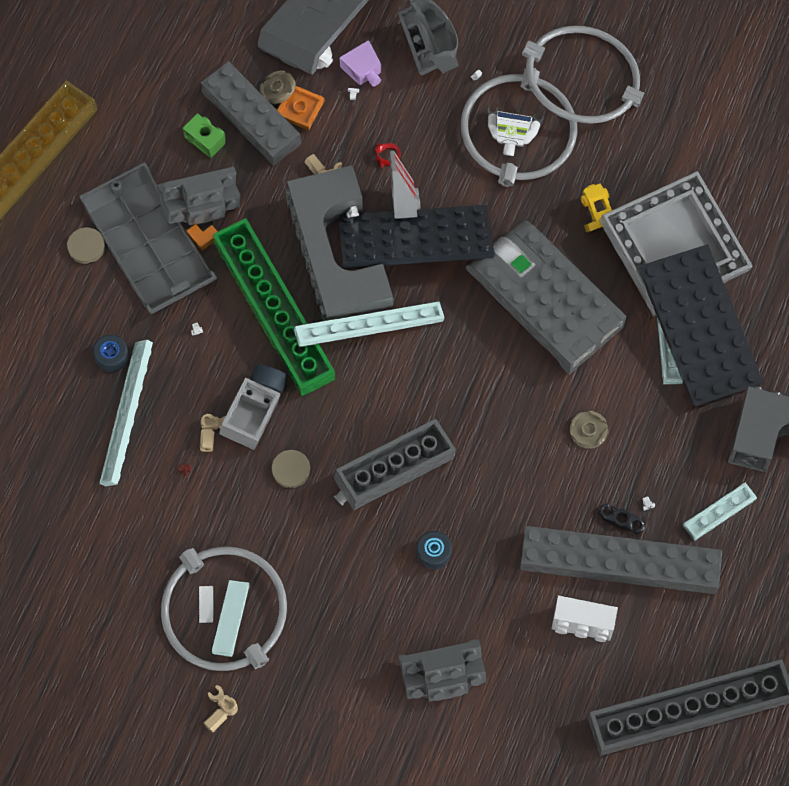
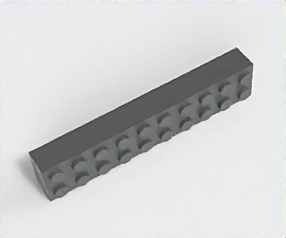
M525 526L520 570L716 594L720 582L722 550Z
M780 659L592 711L589 713L588 720L599 755L602 756L789 704V677L783 660Z

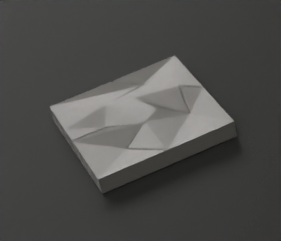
M698 171L602 215L599 220L653 316H656V313L638 270L640 265L708 244L724 283L748 272L753 267Z

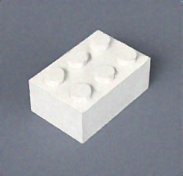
M558 596L551 629L559 634H567L568 632L575 634L579 638H587L588 636L595 638L599 642L610 641L614 631L618 607Z

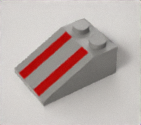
M390 151L395 218L417 217V209H420L418 188L414 187L413 179L396 153Z

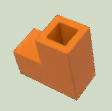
M196 224L187 230V234L201 251L214 243L213 234L218 232L212 225L205 231H202Z

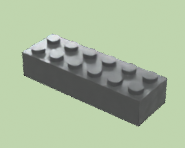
M229 61L201 82L202 93L272 166L276 165L301 145L300 133Z
M434 419L336 469L334 480L353 510H356L452 460L456 449L438 421Z

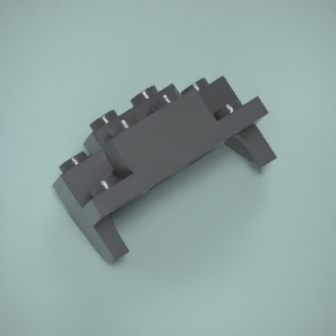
M410 0L412 6L398 12L421 76L437 68L442 73L458 67L459 64L456 59L458 37L448 16L433 0Z
M234 167L157 184L159 201L169 224L181 221L189 225L206 223L225 217L227 210L240 207V193L236 187V170ZM183 197L184 201H181L177 198Z
M476 639L463 644L398 656L408 699L425 697L429 699V702L440 701L442 699L462 696L468 693V689L471 686L486 683L481 645L479 640ZM423 671L424 676L418 674L417 672Z

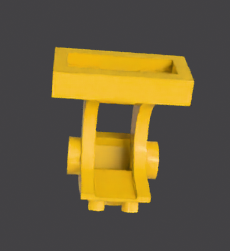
M601 183L587 186L581 196L583 206H588L592 217V222L584 225L586 232L603 227L599 221L601 216L612 211L608 201L609 193L606 188L602 187ZM601 200L605 210L597 212L594 202Z

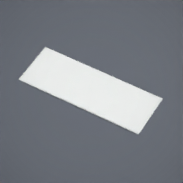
M199 586V623L213 622V586Z

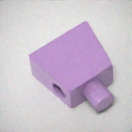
M369 41L340 57V67L358 84L361 85L369 81L372 86H376L381 82L378 76L381 72V64Z

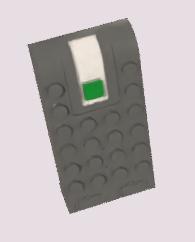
M521 220L493 244L494 258L475 259L465 268L556 358L568 375L624 328L626 315L534 225L526 220Z

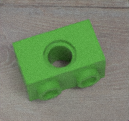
M198 113L183 127L184 137L210 158L226 144L225 133L220 128H215L211 125L208 118L201 117ZM204 133L209 134L208 136H202Z

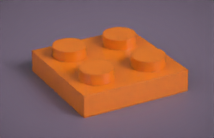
M295 86L293 94L280 104L277 111L289 123L309 131L325 100L322 96Z

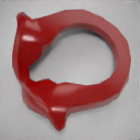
M377 143L374 150L380 168L391 165L390 161L379 156L378 153H381V151L394 149L400 159L401 152L397 145L393 143Z

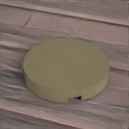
M276 71L265 78L266 81L260 86L261 95L269 103L278 104L284 102L293 94L296 82L290 73Z
M87 227L80 228L71 234L67 242V248L73 260L78 263L89 264V262L99 260L103 255L105 243L101 233Z
M581 412L571 422L570 435L578 446L586 449L596 448L606 440L608 425L605 418L597 412Z
M283 451L273 460V477L281 486L297 488L303 485L309 478L310 463L307 457L300 451Z

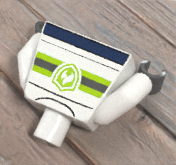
M490 107L487 109L488 127L492 137L497 139V143L504 144L503 155L514 156L515 146L523 147L524 144H528L537 135L544 119L543 116L540 120L536 119V114L532 118L499 112L497 107L495 112H491Z

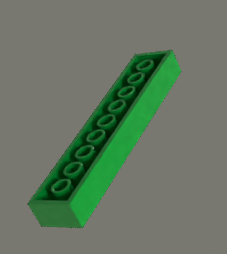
M245 218L214 233V245L301 397L334 381L335 371L319 343L299 347L294 329L295 326L306 325L307 322L247 219Z

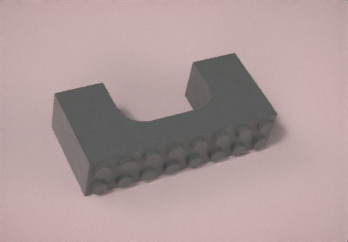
M350 165L287 181L288 189H285L286 202L291 210L292 223L296 227L297 240H300L301 253L305 257V266L307 273L310 274L312 290L315 291L317 307L320 308L321 321L393 310V295L383 264L356 271L342 269L333 258L325 231L329 224L339 220V216H344L351 207L356 206L358 213H363L362 195L353 166Z
M757 386L748 387L742 402L728 463L766 473L772 460L776 440L781 436L789 435L788 396H784L777 391H764Z

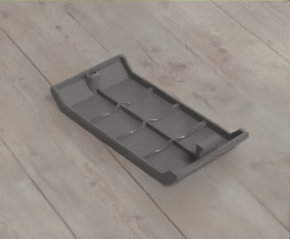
M287 0L261 29L257 47L259 50L282 60V62L313 75L317 70L319 57L369 0Z
M145 162L80 196L87 214L98 232L101 233L104 242L150 315L217 280L214 272L205 263L181 222L168 223L159 201L157 184Z

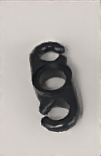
M606 503L600 506L599 514L603 520L618 528H627L629 531H633L632 524L638 522L640 528L634 530V533L639 534L644 531L645 523L642 518L630 513L628 510L617 509L611 506L612 513L605 515L604 509L610 507V505ZM617 515H626L627 522L619 523L616 519Z

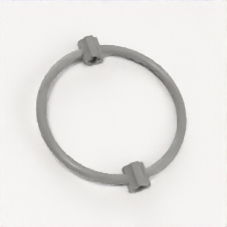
M586 26L557 28L543 35L536 43L528 41L522 53L523 56L527 57V80L536 98L547 109L567 120L580 123L606 122L622 115L631 105L638 108L644 96V92L639 91L640 73L634 57L619 40L604 31ZM567 33L590 34L615 46L626 58L633 76V86H627L621 99L624 101V104L610 113L598 116L577 115L554 105L540 91L534 78L533 63L534 61L539 62L545 51V48L542 46L550 39Z
M526 68L523 74L503 75L482 84L467 100L461 116V134L470 155L483 168L498 175V183L505 187L513 186L515 180L536 179L559 168L571 154L577 138V122L569 120L570 136L561 156L543 169L526 173H517L518 167L512 163L502 164L500 169L490 164L477 152L468 131V119L473 104L486 90L501 83L519 81L521 82L520 87L526 91H532L527 80ZM533 68L537 85L552 93L567 112L575 114L563 93L552 84L538 78L540 72Z
M216 547L196 553L192 548L183 552L179 557L182 564L169 579L161 603L162 625L170 644L184 659L196 666L209 670L229 671L250 664L256 670L264 666L269 661L266 653L278 640L287 614L286 593L277 572L260 556L237 547ZM216 555H237L258 564L272 579L279 599L278 620L273 633L262 647L256 643L244 651L246 658L229 663L205 661L188 652L174 635L169 620L170 597L174 586L186 570L190 574L198 572L204 566L203 559Z

